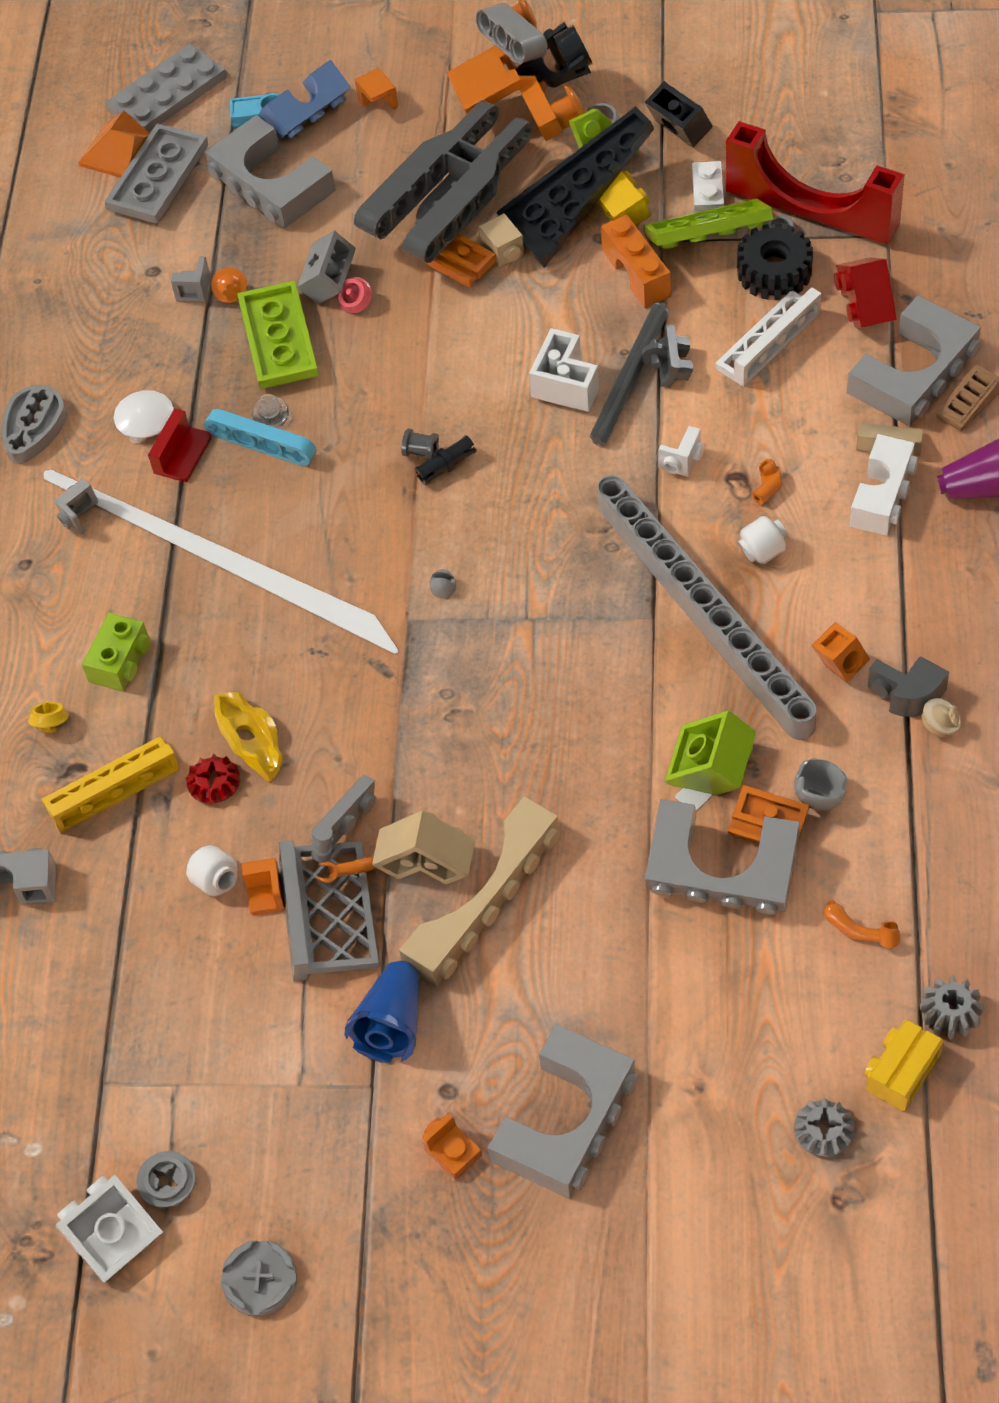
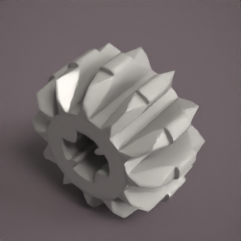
M954 975L949 978L947 984L938 977L934 982V988L927 986L924 990L923 996L925 999L920 1003V1010L925 1013L923 1018L925 1025H934L933 1032L935 1035L940 1034L944 1030L948 1032L947 1036L950 1040L954 1038L955 1031L966 1037L969 1035L970 1027L976 1029L979 1026V1016L983 1014L984 1005L979 1002V989L969 990L970 983L968 979L960 985L956 983ZM949 1005L954 1006V1010L949 1009Z

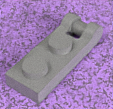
M363 774L313 828L311 856L315 861H328L332 856V847L343 835L347 836L351 833L356 821L363 813L367 814L371 811L376 801V796H374V779Z

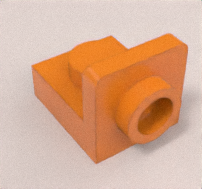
M447 1113L441 1119L436 1118L430 1122L422 1136L425 1151L455 1180L482 1156L481 1149L456 1126L455 1119L450 1113Z

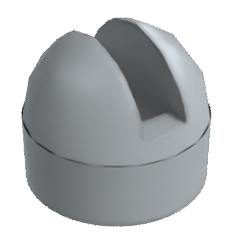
M441 569L432 574L430 578L432 594L439 598H447L455 592L456 582L450 571Z

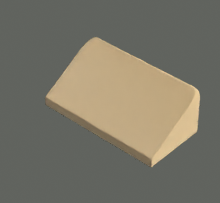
M860 423L856 450L871 452L877 434L914 442L913 456L920 457L923 437L922 429Z

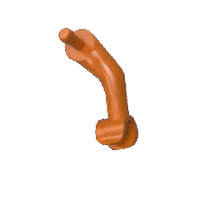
M367 856L366 858L335 865L331 862H321L318 865L327 866L330 870V875L327 879L316 878V880L321 883H330L337 876L353 875L374 870L376 867L372 866L373 857Z
M834 900L828 901L823 912L825 919L849 938L879 942L881 946L886 948H894L899 944L900 931L895 921L882 922L881 929L865 928L857 925L848 916L842 905L837 904Z

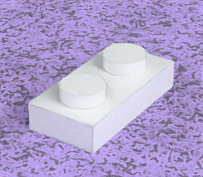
M721 161L692 163L694 213L724 206Z

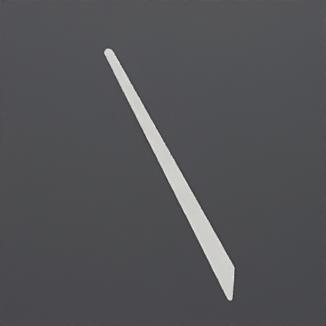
M53 470L44 472L45 480L65 490L77 483V481ZM93 489L99 501L96 504L97 506L394 654L398 653L397 647L375 615Z

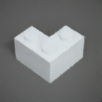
M550 328L529 372L531 397L589 412L599 391L598 365L581 361L580 335Z

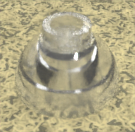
M265 394L252 407L250 419L285 431L292 423L293 414L290 406L283 399L272 394Z

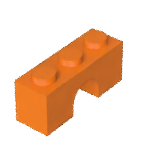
M628 215L601 225L602 251L615 269L625 266L630 279V289L643 307L647 308L656 302L658 303L671 297L670 271Z

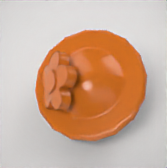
M232 267L222 268L217 271L211 281L212 293L215 298L224 303L239 301L237 293L247 291L248 287L245 275L240 270Z

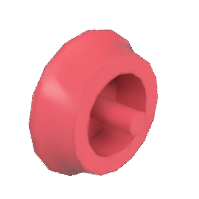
M360 277L346 280L341 292L338 294L341 308L351 314L365 310L372 298V290L369 283Z

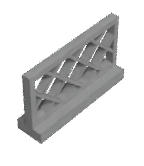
M293 841L279 842V866L293 981L307 980L308 974L378 968L379 961L366 872L359 873L358 877L354 874L344 875L334 886H331L329 883L318 882L316 878H320L328 867L320 866L313 873L302 865L301 857L311 856L312 845L294 847ZM362 841L336 843L332 847L331 858L326 862H331L334 865L339 864L335 859L340 854L355 853L356 860L364 858ZM304 876L308 878V880L305 883ZM348 880L360 888V893L353 900L338 891ZM313 883L328 892L318 903L306 895V891ZM332 897H335L347 906L338 917L323 908ZM361 900H362V907H361L360 905H358V903H359ZM307 906H309L312 909L309 913ZM352 910L362 916L365 921L357 931L343 922ZM317 913L331 922L322 934L312 928L309 923ZM337 927L351 936L342 948L327 938ZM365 931L367 938L362 935ZM311 936H312L314 939H316V941H315L313 944H312ZM358 941L368 948L369 958L356 959L347 951ZM321 944L335 953L330 961L314 962L313 953Z

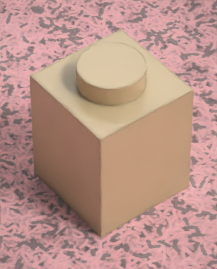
M505 214L479 226L481 246L496 254L497 262L495 264L499 268L515 262L524 256L523 235Z

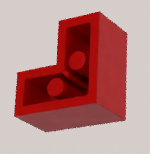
M870 257L836 265L837 272L834 273V283L838 291L841 290V295L849 296L850 304L846 305V311L849 321L853 322L855 327L863 328L897 320L887 259Z

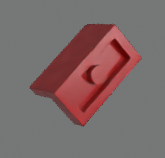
M174 408L148 454L153 473L174 480L188 482L212 439L211 433L190 427L186 412Z

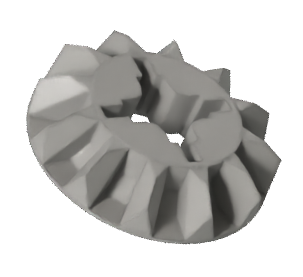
M824 1097L821 1101H809L805 1107L798 1110L794 1123L795 1136L799 1144L811 1154L822 1157L837 1155L850 1145L854 1136L855 1126L851 1112H847L840 1102L834 1103ZM823 1115H826L829 1125L835 1126V1128H829L826 1139H823L820 1128L814 1127V1125L820 1124Z
M163 1151L154 1154L139 1169L136 1180L138 1192L149 1206L152 1205L161 1210L171 1206L179 1207L180 1202L185 1198L191 1197V1191L196 1184L195 1169L190 1160L178 1152ZM156 1174L167 1178L174 1174L172 1178L177 1187L166 1185L161 1189L162 1184Z

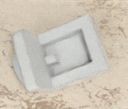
M688 426L678 449L660 445L658 449V467L668 473L688 477L695 460L700 461L703 455L704 443L701 442V429Z

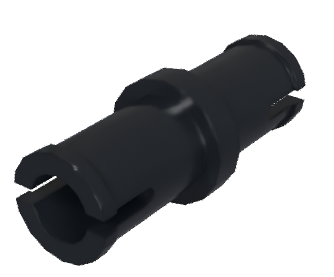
M465 435L445 450L440 448L436 451L434 457L415 467L414 471L416 474L419 473L417 477L421 483L427 485L428 482L445 471H453L456 464L475 454L477 449L476 447L472 448L474 446L472 440Z

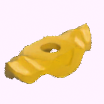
M240 692L214 694V714L220 733L225 737L233 753L240 756L249 767L270 783L278 774L283 757L278 748L277 729L272 717L264 709L252 707ZM248 730L254 735V738L243 740L239 738L237 731Z

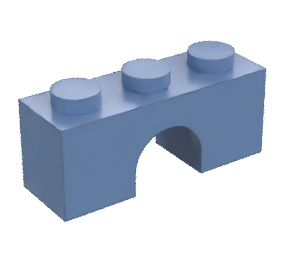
M329 60L313 71L302 82L309 92L310 102L298 101L288 89L266 104L259 112L264 120L275 128L276 136L279 140L287 135L292 139L304 130L302 125L308 120L312 124L326 114L323 111L325 108L331 105L334 109L347 99L344 95L351 86L332 60Z

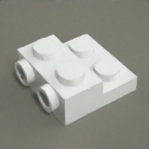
M103 1175L86 1190L90 1194L88 1198L79 1205L75 1200L57 1214L61 1221L55 1226L103 1283L109 1280L163 1233L116 1175L112 1176L109 1180Z

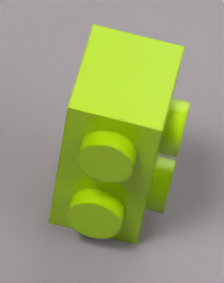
M108 612L82 663L89 683L124 692L128 682L132 681L136 676L137 664L142 654L145 655L150 647V636H148L143 621Z

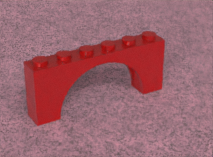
M738 121L726 140V192L750 200L757 198L768 206L889 245L900 226L905 174L876 165L863 188L849 193L825 192L804 184L780 165L768 145L766 129Z

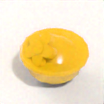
M45 701L31 708L28 723L30 726L37 728L39 732L54 733L57 731L55 726L67 721L69 714L61 703Z

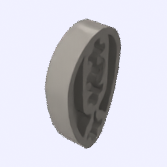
M42 385L30 386L20 390L10 399L3 416L2 439L8 458L12 462L24 463L41 453L60 432L66 421L67 411L61 395L55 389ZM37 402L40 403V408L42 412L38 411L39 407ZM31 413H35L34 418L36 423H32L33 417Z

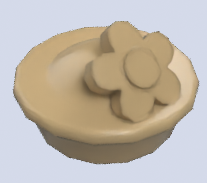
M939 698L930 699L925 703L922 722L930 733L943 737L955 734L960 729L961 720L956 706H952L949 702Z

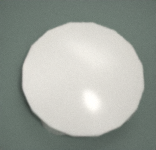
M142 390L132 393L121 400L115 408L113 419L116 428L123 435L128 436L131 442L142 443L147 438L158 435L162 431L173 411L171 400L164 394L156 391Z

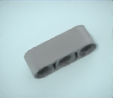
M501 3L477 11L476 24L479 31L516 63H524L546 55L547 42L544 35L508 4Z

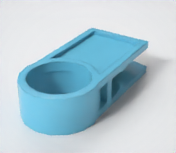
M270 93L230 99L232 127H240L255 115L264 120L259 112L266 104L280 94Z

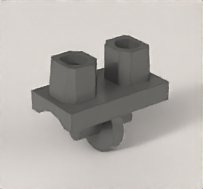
M666 324L664 328L665 336L658 341L655 339L651 340L642 349L641 355L643 362L652 365L654 369L659 368L661 387L670 388L674 379L689 380L693 372V362L691 360L679 359V357L686 358L689 353V337L676 335L675 326Z

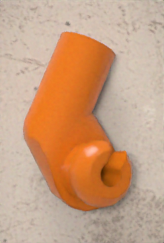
M766 459L759 465L762 485L752 493L753 500L759 505H763L782 487L780 468L776 466L775 461L772 459Z

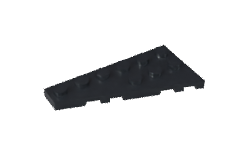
M635 106L496 212L498 216L505 214L523 235L524 247L543 268L546 267L653 132L652 122Z

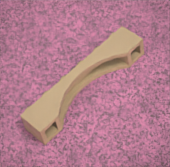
M523 796L504 820L505 836L502 854L496 870L487 884L472 900L456 911L439 919L421 923L399 950L401 961L411 963L419 972L420 977L436 988L443 979H448L452 976L460 957L464 952L468 953L474 948L483 928L494 923L499 914V908L506 900H511L516 895L522 879L526 874L530 875L536 870L541 855L547 848L552 849L559 840L558 816L526 796Z

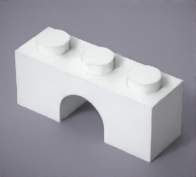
M877 434L869 456L867 478L879 480L883 484H859L851 506L850 527L887 536L891 524L897 525L901 512V506L898 505L899 500L906 499L910 486V481H907L908 474L914 475L918 464V457L913 456L914 442Z

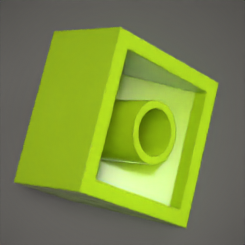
M729 710L682 725L665 782L672 786L712 795L740 789L744 780L747 762L753 749L752 745L756 731Z

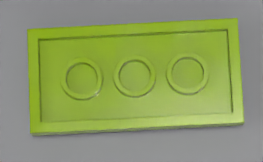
M756 198L644 224L645 236L654 244L661 246L662 249H668L678 246V241L690 239V242H699L706 240L708 234L718 232L719 235H729L735 233L738 227L747 226L749 229L762 227V225H765V221L773 220V213L770 206Z
M295 280L237 293L260 389L319 376Z

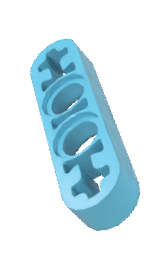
M213 409L204 421L205 429L214 437L297 465L307 466L317 452L316 446L303 436L220 409Z

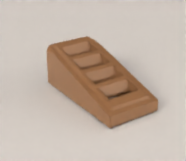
M977 364L937 410L936 416L962 431L999 394V377ZM972 390L973 392H975L976 394H978V395H980V396L978 397V396H976L975 394L971 393L970 391ZM960 400L966 401L971 405V407ZM954 407L964 413V415L961 416L951 409Z

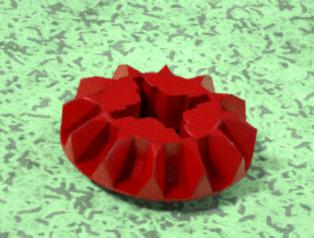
M214 753L211 758L203 759L200 757L199 762L195 766H190L188 777H185L191 796L197 801L206 804H215L227 800L236 792L240 783V773L237 765L231 762L227 756L221 758L217 757ZM212 770H215L218 777L215 778L211 788L207 778L210 777Z

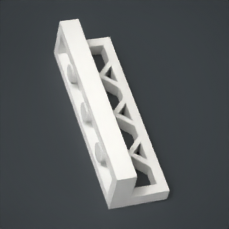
M812 287L803 296L790 291L715 363V369L744 387L820 314L821 292ZM792 303H794V305L786 311V308L790 306ZM732 360H735L734 368L728 365Z

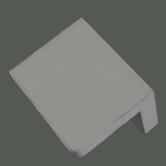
M199 256L196 271L172 273L171 285L176 301L205 302L210 280L206 257Z

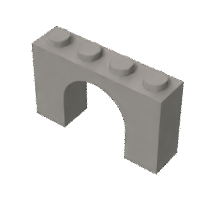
M255 115L205 151L208 163L207 170L214 179H219L225 183L231 192L241 195L251 207L258 208L271 222L275 221L285 229L336 191L333 173L330 168L312 156L283 177L263 179L252 175L251 171L255 166L279 149L275 128Z
M917 295L900 315L899 335L930 351L936 358V362L923 370L909 372L895 369L865 354L848 373L847 394L910 427L918 417L922 418L926 414L930 402L935 397L939 398L943 394L949 380L952 377H958L968 358L976 356L981 347V342L979 341L981 327Z
M660 799L645 874L646 887L652 889V893L666 897L672 896V893L686 895L688 900L700 903L707 902V899L721 901V905L735 909L742 908V905L756 907V911L769 915H775L777 911L786 912L800 833L799 822L764 816L758 853L751 866L739 875L729 878H717L702 872L690 857V846L696 820L695 805Z
M555 1024L539 1053L541 1070L581 1088L588 1095L592 1103L588 1117L578 1128L562 1135L543 1134L504 1117L488 1146V1153L491 1163L570 1199L575 1188L581 1190L589 1174V1169L586 1167L592 1156L597 1158L600 1155L606 1137L603 1135L609 1125L614 1126L618 1121L622 1111L620 1103L625 1094L631 1095L638 1081V1075L635 1074V1060Z

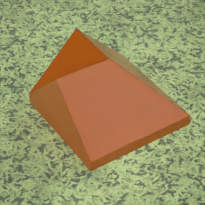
M123 110L104 124L79 160V166L121 178L150 133Z

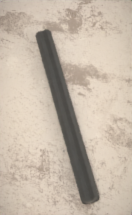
M654 303L589 435L592 442L596 445L606 444L645 363L642 360V349L651 340H656L669 313L665 303Z

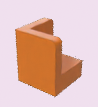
M380 68L355 79L357 98L363 106L384 98L392 109L398 107L396 87Z
M276 858L241 863L242 876L247 888L250 914L259 915L285 910L281 875Z

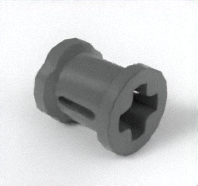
M408 428L405 430L401 447L403 456L408 457L410 454L427 457V460L436 455V451L439 448V435L437 433L425 435L414 433L413 429Z

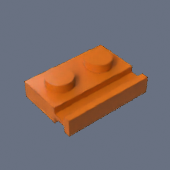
M458 234L427 265L471 288L473 286L472 283L476 279L479 280L497 261L494 252Z
M743 785L727 832L728 835L759 844L764 816L799 822L800 839L810 807L805 803Z

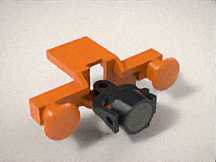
M518 0L519 3L511 8L537 29V21L530 5L526 0ZM564 21L554 30L547 29L543 34L547 42V50L550 49L556 62L555 68L561 70L560 72L555 73L545 65L544 56L524 62L514 68L510 57L496 45L446 72L466 114L482 100L493 104L520 90L545 141L563 133V130L570 126L569 120L585 113L584 107L570 86L564 85L567 96L552 104H549L544 93L547 85L556 88L566 82L591 73L588 66L593 64L574 25L567 27ZM505 63H506V65H507V67H508V69H509L508 72L506 71V69H505V67H504V64H505Z

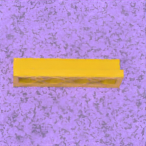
M161 736L41 800L59 832L62 833L177 772L180 768L168 743L165 744Z

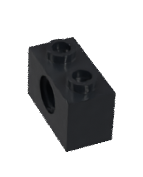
M665 81L645 101L656 122L693 148L713 127L700 105Z

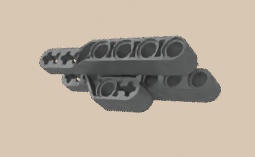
M485 100L480 101L452 130L424 141L358 208L354 217L355 227L380 240L384 239L449 172V175L420 204L416 214L415 226L406 235L403 247H401L402 251L427 264L431 263L496 195L501 171L529 142L533 133V124L523 118L516 117L482 150L474 145L495 124L498 117V107Z

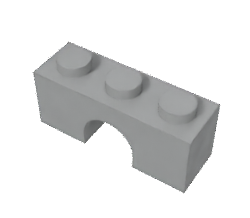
M31 848L24 852L13 853L0 851V883H13V890L21 905L55 902L56 864L49 849Z

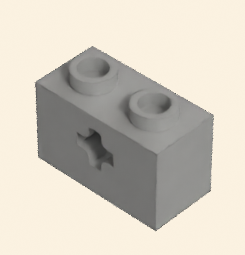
M335 230L312 243L296 288L318 305L339 294L343 288L356 248Z

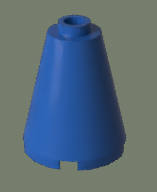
M406 961L389 963L346 1023L344 1033L346 1039L350 1036L354 1041L352 1048L369 1059L391 1063L392 1057H402L401 1061H404L414 1052L417 1036L420 974L411 963Z

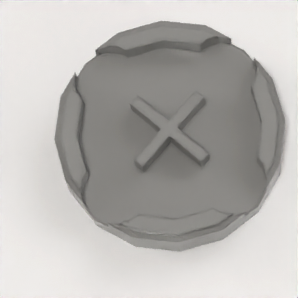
M257 1240L246 1242L234 1249L225 1260L222 1269L221 1285L228 1302L241 1314L252 1317L272 1315L282 1309L294 1295L297 1285L296 1266L288 1251L276 1242H258Z

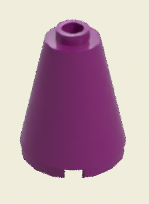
M999 438L942 467L943 474L937 476L941 494L948 493L949 499L999 497Z

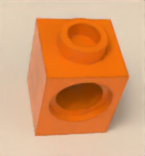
M836 622L812 644L825 667L845 682H848L870 660L858 638Z

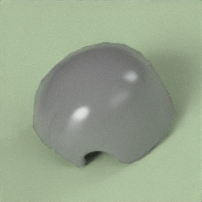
M812 758L803 761L794 779V791L798 799L802 803L808 804L810 808L830 811L841 804L845 796L847 776L837 765L827 760Z

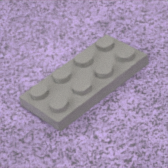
M189 43L107 100L106 106L108 111L115 116L123 110L126 111L146 131L150 132L157 123L162 124L227 78L226 70Z
M157 123L105 200L106 209L158 224L209 145L207 136Z

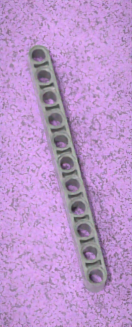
M614 475L603 477L597 484L598 509L785 732L797 740H804L813 735L816 726V705L814 701L625 481ZM782 693V694H785V695H784V696H778V695H776V694ZM796 717H804L806 719H797Z

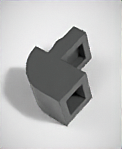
M920 656L905 675L876 659L869 668L868 687L877 695L891 699L889 712L905 717L918 716L923 713L924 705L928 700L940 699L946 692L949 671Z

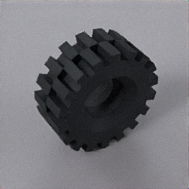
M775 223V228H770L769 224L762 225L761 231L757 227L752 229L751 236L746 233L743 236L742 242H739L737 277L739 281H742V287L745 290L750 287V294L756 296L759 292L761 293V299L768 300L769 295L774 296V300H781V295H787L790 291L794 290L799 294L803 291V284L807 286L812 276L813 247H811V241L808 237L804 239V233L800 230L794 233V227L790 225L783 229L782 224ZM769 257H781L785 260L778 263H772L764 259Z

